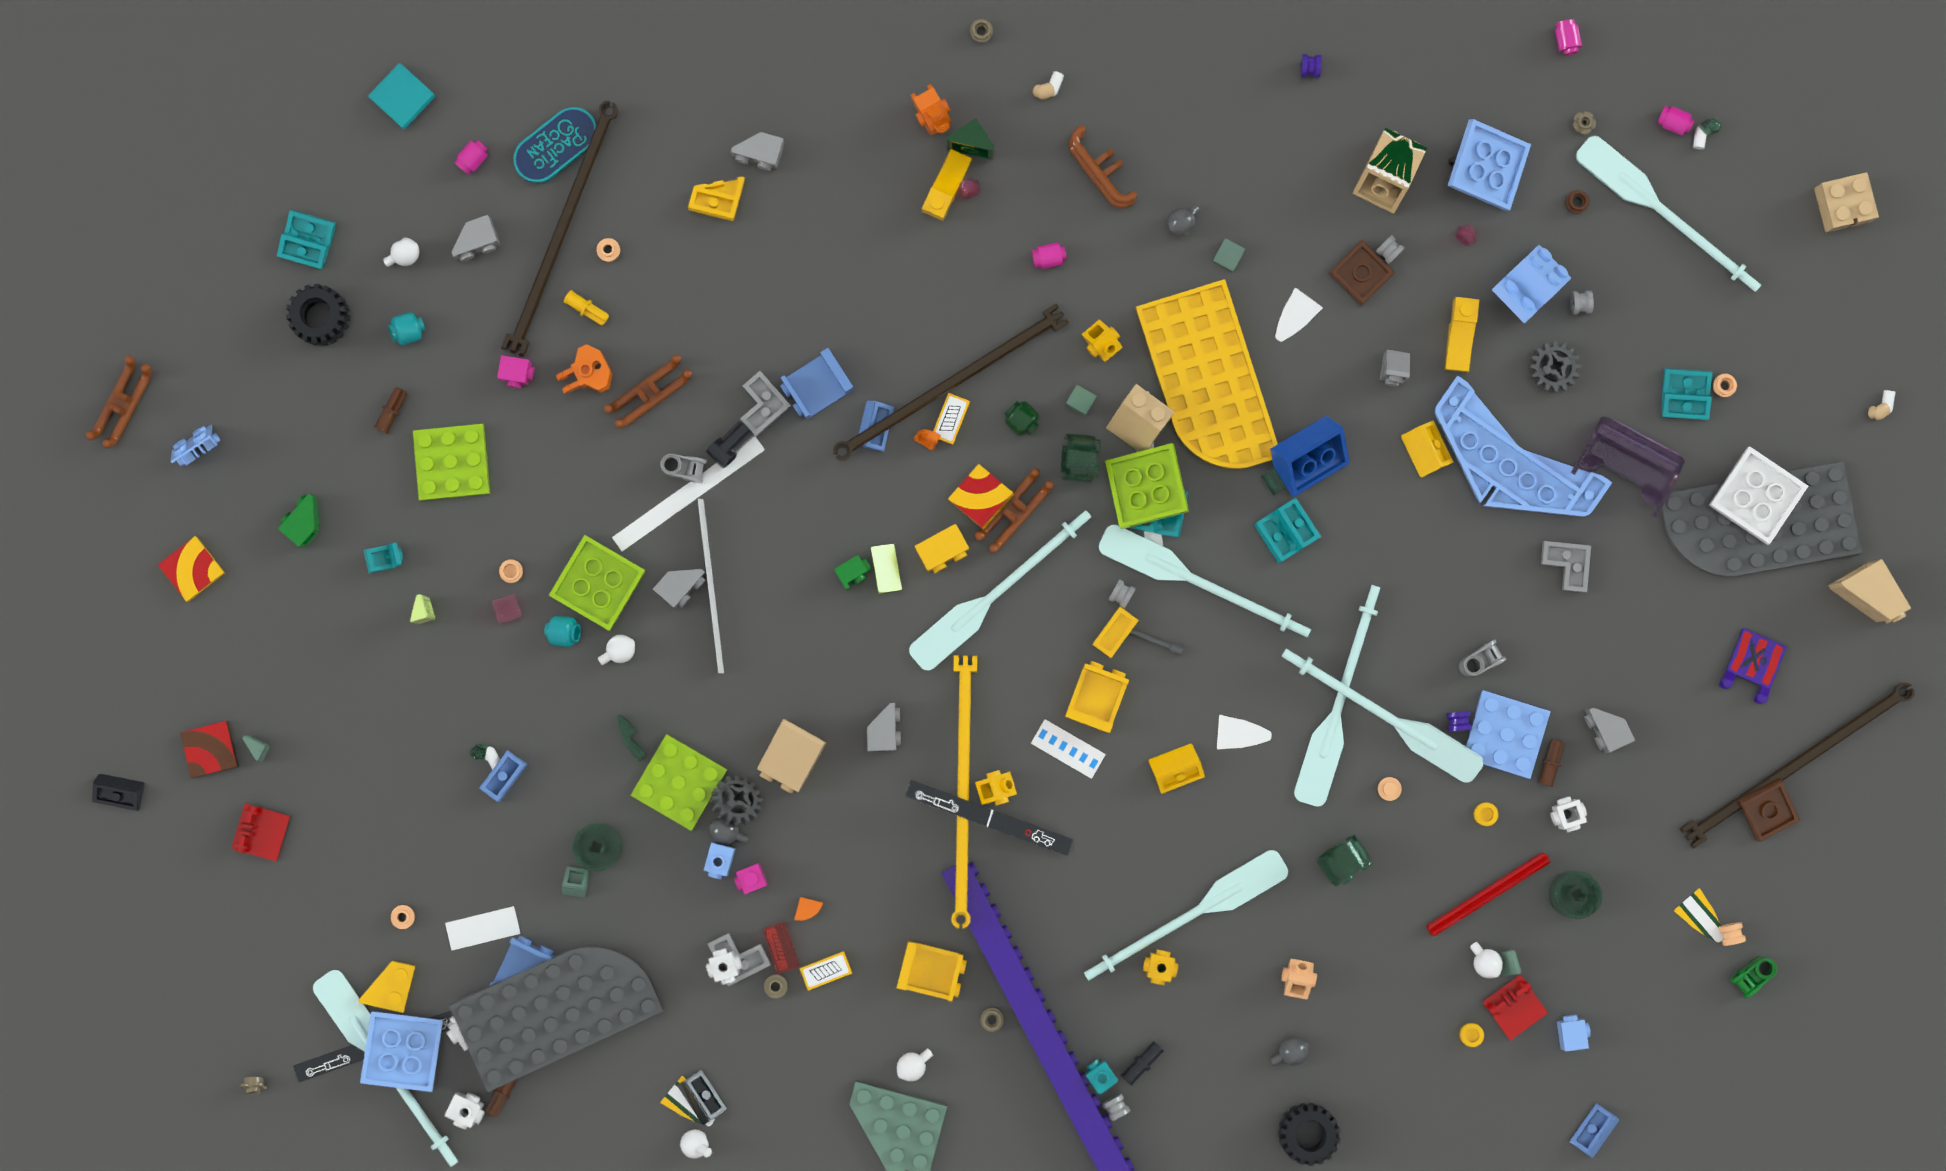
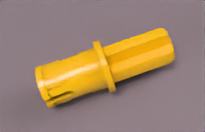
M570 290L564 299V303L579 311L582 317L585 315L600 326H603L609 318V315L593 305L591 300L587 301L573 290Z

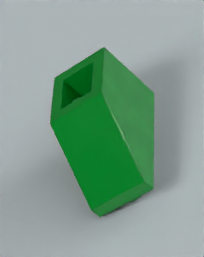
M310 493L298 499L295 504L297 506L292 513L288 512L280 520L281 525L278 528L298 547L303 549L320 531L318 498Z

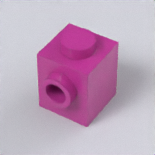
M501 355L497 379L502 382H508L507 386L513 388H521L522 385L528 386L529 380H533L535 367L532 366V362L527 359Z
M760 863L736 872L737 877L734 878L738 890H743L744 894L768 885Z

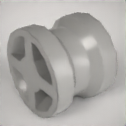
M1391 235L1375 252L1378 255H1383L1385 262L1389 265L1405 247L1398 245L1395 242V237Z
M1586 290L1584 293L1571 292L1570 307L1573 315L1580 312H1585L1586 314L1593 313L1594 299L1591 290Z
M1119 579L1108 600L1118 602L1120 607L1125 609L1136 588L1124 585V581Z
M1122 1093L1107 1099L1101 1104L1103 1109H1106L1109 1113L1108 1118L1110 1121H1114L1131 1111L1129 1106L1124 1104Z

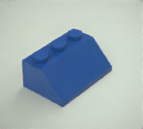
M1327 415L1270 448L1273 466L1293 497L1350 464L1344 428Z

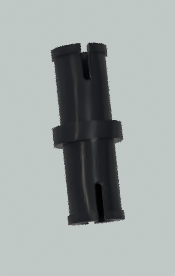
M1153 1041L1140 1056L1137 1055L1134 1058L1135 1062L1121 1076L1132 1086L1145 1071L1148 1072L1151 1069L1150 1065L1164 1050Z

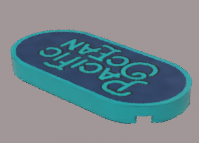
M577 107L563 109L517 146L514 153V166L519 175L529 182L545 183L563 171L587 151L596 128V122L593 117L584 109Z

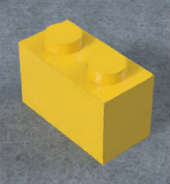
M956 524L915 545V549L927 571L933 570L934 573L946 568L945 563L952 559L957 562L967 556L966 552L969 550Z

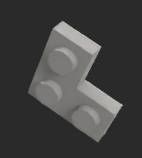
M761 371L743 385L744 389L757 404L740 419L757 437L786 412L791 405Z
M1543 541L1541 565L1564 567L1562 590L1586 593L1591 546Z
M730 933L708 943L712 954L715 951L726 948L727 952L734 950V954L740 957L742 969H739L740 974L735 976V981L727 983L728 986L771 965L762 944L740 954ZM720 963L719 969L724 972L728 969L726 963Z

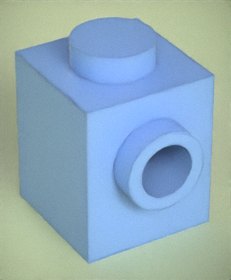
M712 842L704 870L709 872L708 876L722 879V876L727 877L736 848Z
M1577 1015L1563 1016V1020L1557 1021L1561 1050L1572 1051L1589 1048L1587 1038L1591 1036L1588 1023H1585L1584 1019L1578 1018Z

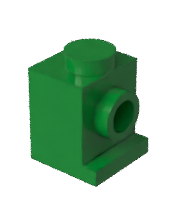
M859 555L834 570L845 589L849 590L851 588L848 584L853 582L856 585L866 579L865 574L872 570L865 557L860 559Z

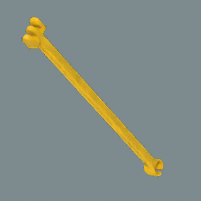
M954 655V672H959L957 797L969 801L971 673H977V656L972 657V665H968V656H963V665H958L959 655ZM957 816L955 912L952 915L951 921L953 926L959 929L960 924L957 923L956 918L960 915L964 916L966 919L962 924V929H964L970 923V915L967 912L969 820Z

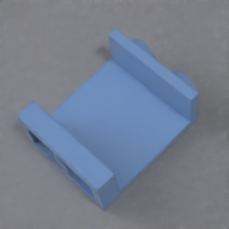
M829 348L820 352L821 355L794 373L787 377L785 375L781 377L783 384L780 387L787 397L790 395L796 402L793 404V407L800 417L804 415L806 419H809L854 390L853 385Z
M521 935L518 938H511L509 950L494 981L490 985L554 957L552 955L554 951L542 945L540 948L531 945L532 940Z

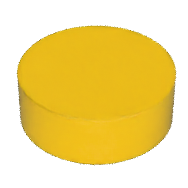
M1480 803L1474 809V819L1479 825L1491 826L1498 819V810L1491 803Z
M1467 1023L1461 1027L1459 1037L1466 1046L1476 1047L1482 1043L1484 1032L1479 1025Z

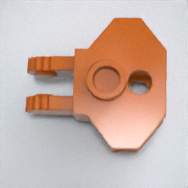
M931 84L927 85V91L916 96L913 93L910 95L918 112L915 114L921 126L926 127L931 136L938 132L944 133L950 129L951 119L947 113L951 111L949 105L944 98L940 100Z
M586 344L578 348L575 363L571 364V368L557 374L556 378L558 381H561L575 374L577 381L562 388L564 394L580 387L583 389L589 387L603 393L610 389L613 374L603 353ZM597 364H601L599 369H595Z

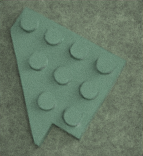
M856 1081L849 1105L886 1171H930L947 1105Z

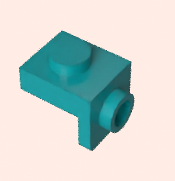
M396 542L363 551L369 574L395 569L403 561L402 550L397 546Z
M1096 1059L1086 1067L1088 1071L1085 1072V1075L1099 1094H1102L1118 1082L1117 1077L1104 1059L1101 1061Z

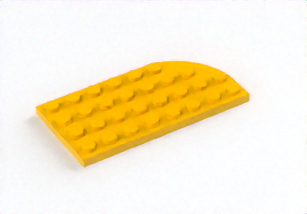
M1225 279L1136 306L1135 309L1166 406L1174 411L1171 417L1174 431L1183 445L1203 461L1222 468L1244 469L1272 461L1270 448L1278 443Z

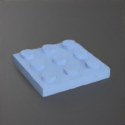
M1468 120L1448 186L1502 210H1510L1531 144L1477 120Z
M1482 690L1472 720V730H1469L1465 746L1483 758V765L1530 779L1551 711Z
M371 1011L360 1083L433 1092L443 1020Z

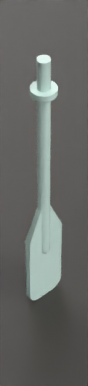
M1592 136L1588 138L1577 151L1576 159L1578 163L1623 200L1654 209L1733 274L1730 277L1733 281L1736 278L1740 279L1754 292L1760 288L1761 284L1744 271L1746 268L1744 264L1739 267L1664 206L1656 196L1647 176L1600 137Z
M1085 510L1069 525L1064 522L1061 524L1064 528L990 593L984 597L956 605L911 644L909 652L912 658L922 669L928 671L934 669L979 630L992 602L1069 536L1074 539L1077 536L1075 531L1092 516Z
M1118 525L1107 527L1099 543V551L1102 555L1155 580L1190 582L1281 625L1280 630L1283 632L1288 628L1308 637L1311 631L1310 628L1291 620L1292 615L1289 613L1284 617L1191 573L1171 550L1127 529H1120Z
M1371 585L1365 607H1359V611L1363 612L1341 680V683L1348 687L1354 674L1371 616H1377L1378 611L1374 610L1380 587ZM1339 692L1337 693L1332 712L1312 733L1294 790V795L1298 801L1313 806H1322L1326 802L1344 745L1341 712L1346 696Z
M1285 649L1281 657L1298 666L1300 674L1309 673L1393 725L1410 750L1458 780L1471 782L1482 769L1483 758L1479 754L1434 726L1394 716L1312 665L1313 659L1310 657L1304 660L1288 649Z
M1268 850L1216 880L1198 906L1108 958L1106 954L1103 955V961L1085 971L1084 975L1089 981L1108 969L1111 973L1114 972L1113 966L1203 913L1234 910L1286 879L1288 868L1278 852Z
M338 970L329 971L314 983L313 991L347 1041L365 1051L371 1013L364 1004L358 1003L360 998L343 973ZM396 1088L434 1142L431 1146L432 1150L438 1148L450 1167L459 1162L446 1144V1141L449 1140L447 1135L443 1138L441 1137L409 1089Z

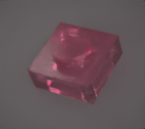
M515 594L492 601L499 624L523 617Z

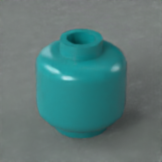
M407 312L393 317L391 324L388 325V330L393 342H398V344L404 346L419 341L422 338L421 331H424L425 327L421 317L416 318L412 312Z
M557 615L553 616L549 623L545 624L544 635L553 646L572 647L580 639L581 627L573 617Z

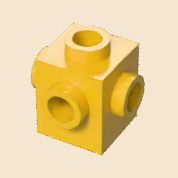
M1100 319L1082 333V336L1088 343L1086 349L1094 358L1100 357L1104 362L1122 348L1118 341L1120 335L1112 326L1109 328Z
M1000 770L987 773V779L975 782L982 805L990 802L1000 805L1009 802L1008 797L1017 794L1011 772L1001 774Z
M1157 949L1156 953L1150 952V956L1145 957L1143 971H1146V976L1151 978V983L1164 985L1165 981L1171 982L1172 977L1176 978L1178 963H1175V958L1170 956L1171 952ZM1159 964H1164L1166 966L1164 972L1157 971V966Z

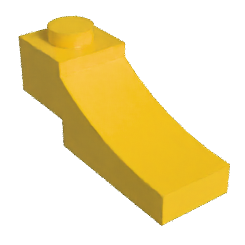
M950 149L942 169L922 207L923 213L944 221L972 158Z
M1455 297L1453 299L1444 370L1469 372L1472 344L1478 318L1479 299Z

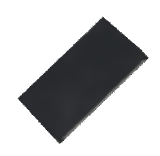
M98 774L93 781L92 802L139 811L144 791V782Z
M699 1070L678 1085L679 1090L703 1125L727 1110L702 1070Z

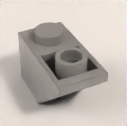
M760 132L732 147L731 154L732 157H735V161L748 164V162L756 163L757 167L763 170L770 171L771 168L777 170L785 142L781 137Z
M489 215L465 223L451 252L456 260L461 262L468 261L474 258V254L479 252L483 254L490 253L496 250V246L501 245Z
M1386 350L1383 354L1379 380L1385 381V385L1398 387L1399 384H1403L1410 376V353Z
M702 569L668 571L653 590L675 609L678 606L682 608L690 600V592L694 588L698 590L705 583L706 579L704 576L706 572Z
M889 703L867 727L868 751L897 750L896 746L901 745V731H896V722H900V708H895V703Z
M1596 708L1585 710V721L1590 729H1594L1597 735L1595 742L1600 750L1610 753L1635 741L1624 718Z

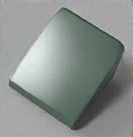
M1225 238L1213 262L1234 272L1245 248Z
M1076 385L1065 405L1086 416L1097 396Z
M251 735L243 737V741L255 760L262 762L271 746Z
M567 866L562 883V894L585 898L590 870Z
M1507 949L1498 952L1503 962L1501 976L1521 973L1519 961L1514 950Z

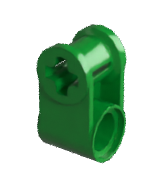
M1758 956L1744 968L1737 971L1730 978V982L1735 983L1744 993L1743 997L1745 999L1750 998L1775 976L1777 965L1772 959ZM1762 962H1767L1769 965L1768 971L1761 974L1759 965Z

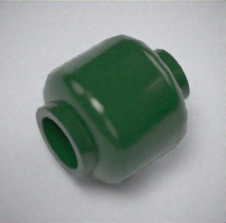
M1016 401L1005 413L1007 416L1005 423L1019 436L1024 435L1026 432L1030 435L1039 426L1036 423L1039 419V413L1026 401L1021 403Z

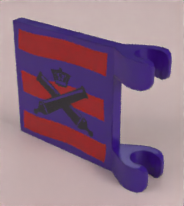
M1742 628L1719 686L1724 689L1731 688L1736 675L1759 685L1760 687L1754 697V701L1758 704L1766 703L1787 646Z

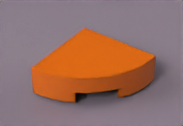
M922 429L916 433L913 439L933 451L941 435L931 430Z
M800 897L794 920L801 921L812 918L820 911L823 902Z

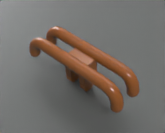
M1084 125L1078 126L1073 131L1069 140V150L1110 204L1117 208H1127L1133 205L1138 197L1137 193L1131 191L1123 195L1118 192L1107 178L1122 167L1124 163L1121 160L1116 161L1102 171L1099 166L1113 156L1114 150L1111 148L1093 160L1080 142L1084 137L1086 127Z
M673 355L672 359L620 398L604 406V412L611 414L637 396L644 402L622 419H617L615 427L622 429L630 425L692 378V371L686 369L680 377L661 391L655 385L657 381L681 363L680 355Z
M130 355L124 359L126 363L124 370L94 428L86 433L88 440H95L104 430L112 412L115 411L121 414L110 437L102 442L103 447L107 449L112 448L119 441L152 375L151 366L143 364L141 366L142 375L131 397L124 394L123 391L135 368V359Z
M1033 468L1013 491L1014 496L984 530L981 528L975 534L976 540L981 541L1004 516L1011 522L990 545L989 550L991 553H996L1002 548L1053 489V481L1048 480L1026 506L1019 500L1040 475L1039 469Z

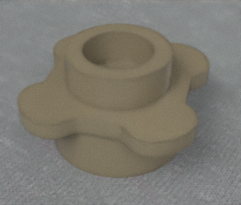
M247 1077L244 1078V1084H241L240 1088H243L247 1094H260L261 1090L267 1089V1086H264V1078Z

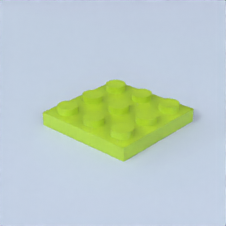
M484 424L413 430L419 501L490 494Z
M1173 443L1105 461L1120 529L1189 512Z
M584 535L549 596L611 631L646 570Z
M666 734L631 796L692 831L711 800L713 789L717 788L718 782L722 781L728 769Z

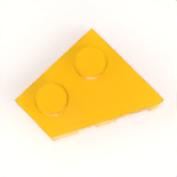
M737 177V180L727 182L721 180L709 185L701 184L694 186L688 210L734 222L745 177Z
M392 960L360 997L358 1003L404 1013L415 966Z

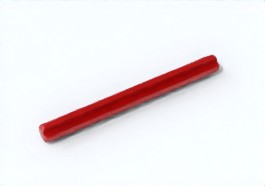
M1540 853L1428 924L1427 930L1432 936L1438 935L1550 864L1548 856L1545 853Z

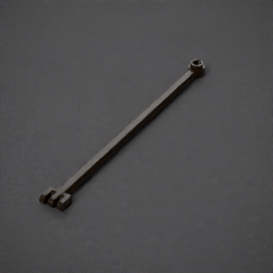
M604 101L599 106L600 118L513 335L506 333L501 347L503 350H507L511 342L513 344L510 352L515 354L518 346H521L519 356H525L530 343L524 340L609 124L618 115V108L614 102L612 103V115L605 114L606 109L611 108L610 101Z
M1057 303L1043 311L1045 318L847 442L840 441L836 443L833 448V455H837L840 448H845L847 454L844 456L837 455L836 459L846 461L854 450L1052 327L1054 332L1069 324L1068 320L1065 319L1058 323L1057 320L1063 317L1064 314L1060 311L1053 316L1052 312L1056 311L1059 307Z
M1906 682L1897 684L1894 687L1893 693L1697 824L1695 820H1691L1680 828L1681 832L1684 833L1691 828L1692 832L1687 834L1685 838L1689 841L1696 836L1697 840L1693 841L1690 845L1693 849L1708 840L1704 835L1706 832L1741 809L1738 802L1739 799L1778 778L1782 781L1900 701L1911 700L1915 694L1914 688L1907 689L1912 685ZM1900 688L1907 689L1904 696L1899 694Z

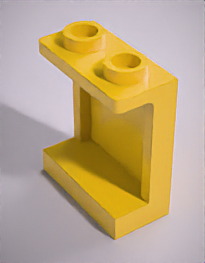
M1091 661L1090 665L1085 663L1065 717L1110 733L1129 679L1125 678L1126 674L1114 669L1112 673L1103 670L1104 665Z
M908 941L897 988L952 1002L953 997L958 998L961 984L957 983L959 973L964 974L967 960H963L964 954Z

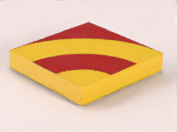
M978 464L948 500L984 530L1014 496V493Z
M194 536L158 564L186 602L192 600L225 574L224 570L197 536Z

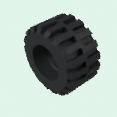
M314 284L313 287L306 285L303 291L298 289L296 291L298 295L296 297L291 296L289 300L292 303L291 305L287 304L286 308L289 311V314H286V319L290 322L288 325L294 331V334L315 346H318V344L327 346L328 342L332 344L337 342V337L342 338L344 336L343 330H347L349 327L347 321H350V315L348 314L350 310L348 305L345 304L344 298L330 287L321 286L320 284ZM317 303L328 304L330 308L328 321L321 327H310L307 323L309 309Z
M1301 1103L1300 1106L1291 1107V1111L1283 1115V1121L1280 1120V1130H1278L1279 1142L1287 1155L1299 1164H1307L1308 1166H1314L1316 1163L1320 1165L1324 1163V1160L1331 1159V1154L1333 1152L1336 1153L1338 1149L1337 1144L1340 1143L1341 1139L1339 1137L1340 1128L1337 1125L1336 1119L1325 1108L1314 1103ZM1305 1121H1315L1322 1127V1138L1317 1145L1304 1148L1296 1140L1297 1128Z

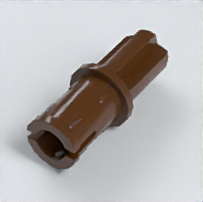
M397 387L394 388L386 406H382L384 409L376 425H374L375 428L388 434L396 415H400L398 411L407 396L406 391Z
M1551 740L1546 760L1542 761L1544 766L1538 783L1553 787L1558 767H1561L1559 763L1565 747L1563 741Z
M517 1079L493 1090L494 1094L485 1109L488 1115L492 1117L499 1115L505 1101L510 1099L511 1096L509 1094Z

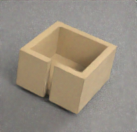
M1867 172L1823 182L1814 188L1826 233L1845 229L1849 226L1853 227L1870 223L1879 217Z

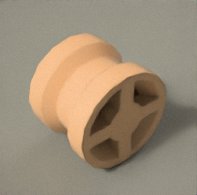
M1742 922L1729 923L1718 927L1719 932L1723 934V946L1746 941V937L1741 931L1743 928Z

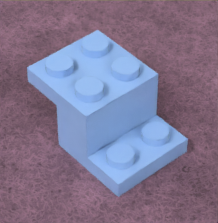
M1538 245L1492 291L1525 323L1571 277L1562 265L1557 264L1547 249Z

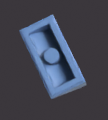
M867 401L859 434L892 414L894 406L877 401ZM889 429L861 447L884 452Z
M507 750L479 789L495 801L501 802L528 764Z
M1596 1103L1569 1142L1593 1158L1617 1125L1619 1119Z

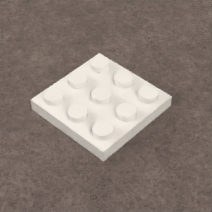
M1749 446L1709 506L1769 545L1808 488V485Z

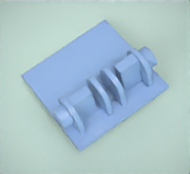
M212 425L207 428L201 426L192 433L193 437L187 441L182 439L174 444V449L171 453V463L177 461L180 466L184 464L187 466L196 460V457H200L196 449L197 446L203 454L206 453L204 447L209 451L217 446L221 440L216 433L212 434Z

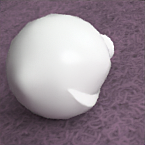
M403 238L392 245L391 255L384 258L383 261L388 267L394 263L401 266L412 265L419 257V246L412 239Z
M625 635L612 637L607 643L606 653L598 657L599 662L604 665L611 660L616 663L629 661L635 653V641Z
M1478 942L1473 943L1470 949L1476 955L1474 958L1476 972L1484 978L1498 977L1503 967L1501 956L1494 950H1483Z
M927 1048L920 1055L913 1052L904 1054L897 1063L898 1077L911 1082L920 1079L926 1069L925 1062L933 1057L932 1052Z
M693 1129L687 1131L682 1136L680 1147L687 1157L696 1159L711 1155L712 1150L709 1148L704 1132Z

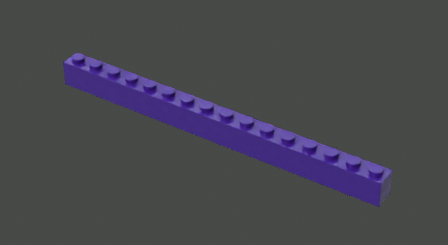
M973 861L968 863L967 912L970 915L969 927L1098 1171L1135 1170L1129 1157L1124 1159L1120 1152L1124 1147L1118 1136L1113 1137L1109 1129L1113 1126L1107 1115L1101 1116L1098 1110L1101 1104L1096 1094L1090 1095L1087 1089L1090 1083L1085 1073L1079 1074L1076 1068L1079 1062L1074 1052L1068 1053L1064 1045L1068 1043L1062 1030L1057 1032L1053 1023L1057 1022L1051 1009L1046 1011L1042 1002L1046 999L1040 988L1034 989L1031 983L1034 977L1029 967L1023 968L1020 962L1023 956L1018 946L1012 947L1009 941L1012 935L1006 925L1001 926L998 920L1001 916L995 904L990 905L986 898L990 895L984 882L979 884L975 876L979 874ZM956 865L941 872L954 899Z

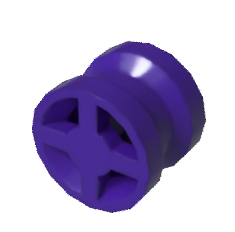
M1302 54L1300 77L1305 78L1309 75L1314 78H1320L1322 56L1309 57L1308 54Z
M1470 711L1446 713L1450 721L1448 732L1472 730L1468 721Z

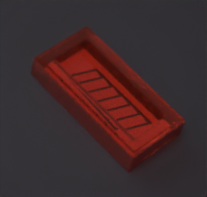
M786 922L762 929L777 974L800 967Z

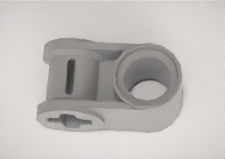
M667 454L661 460V469L667 476L695 483H703L701 477L707 460L692 456ZM670 459L678 462V467L674 471L665 469V464Z
M1494 639L1464 657L1459 663V670L1464 676L1473 677L1494 668L1507 659L1501 655L1496 646L1497 642ZM1469 660H1473L1476 663L1477 668L1475 672L1467 669V662Z

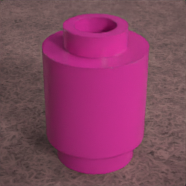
M1574 19L1556 23L1557 29H1555L1559 52L1564 53L1565 56L1578 53V49L1582 47L1578 24H1575Z
M1664 106L1657 123L1661 124L1662 128L1683 136L1684 132H1690L1694 120L1691 119L1692 114L1673 106L1670 108Z
M478 139L475 143L470 140L456 156L458 159L454 163L469 175L472 171L475 172L489 156L486 153L488 148Z
M1059 242L1037 246V249L1032 250L1035 268L1041 267V269L1060 266L1063 265V260L1067 259L1065 247L1060 246Z

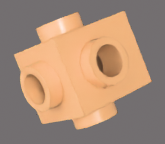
M1290 959L1288 968L1284 967L1282 971L1281 981L1285 982L1284 995L1308 999L1311 987H1315L1317 973H1313L1314 963Z

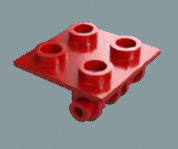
M245 803L231 849L277 862L290 816Z
M1521 974L1482 1001L1510 1041L1548 1014L1531 990L1530 984L1523 979Z

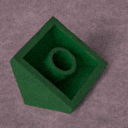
M976 118L948 135L947 150L950 151L952 149L959 153L993 160L994 145Z

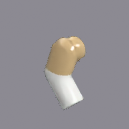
M1054 71L1049 83L1038 84L1033 88V95L1039 99L1055 96L1058 93L1064 75Z
M1884 390L1882 403L1877 407L1871 406L1868 410V416L1871 419L1876 418V420H1882L1888 416L1893 410L1896 392Z

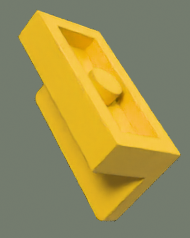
M1434 420L1401 435L1420 477H1424L1453 463Z
M1192 744L1182 746L1148 760L1161 794L1205 777L1201 762Z

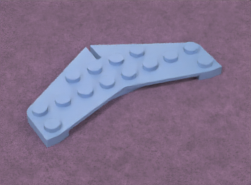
M1456 376L1435 406L1434 414L1478 503L1482 502L1493 486L1495 490L1483 507L1577 517L1589 515L1612 482L1599 474L1569 466L1519 447L1474 393L1475 391L1468 382Z

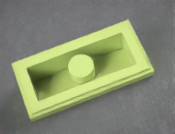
M894 544L871 547L879 594L902 590Z
M421 594L416 595L410 622L422 624L435 620L436 617L430 598Z

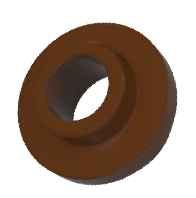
M1574 190L1566 197V207L1572 213H1582L1589 206V197L1584 191ZM1575 198L1581 201L1580 206L1574 205L1573 200Z

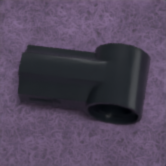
M738 421L722 438L720 437L709 446L706 453L724 469L736 458L737 452L754 435L743 423Z

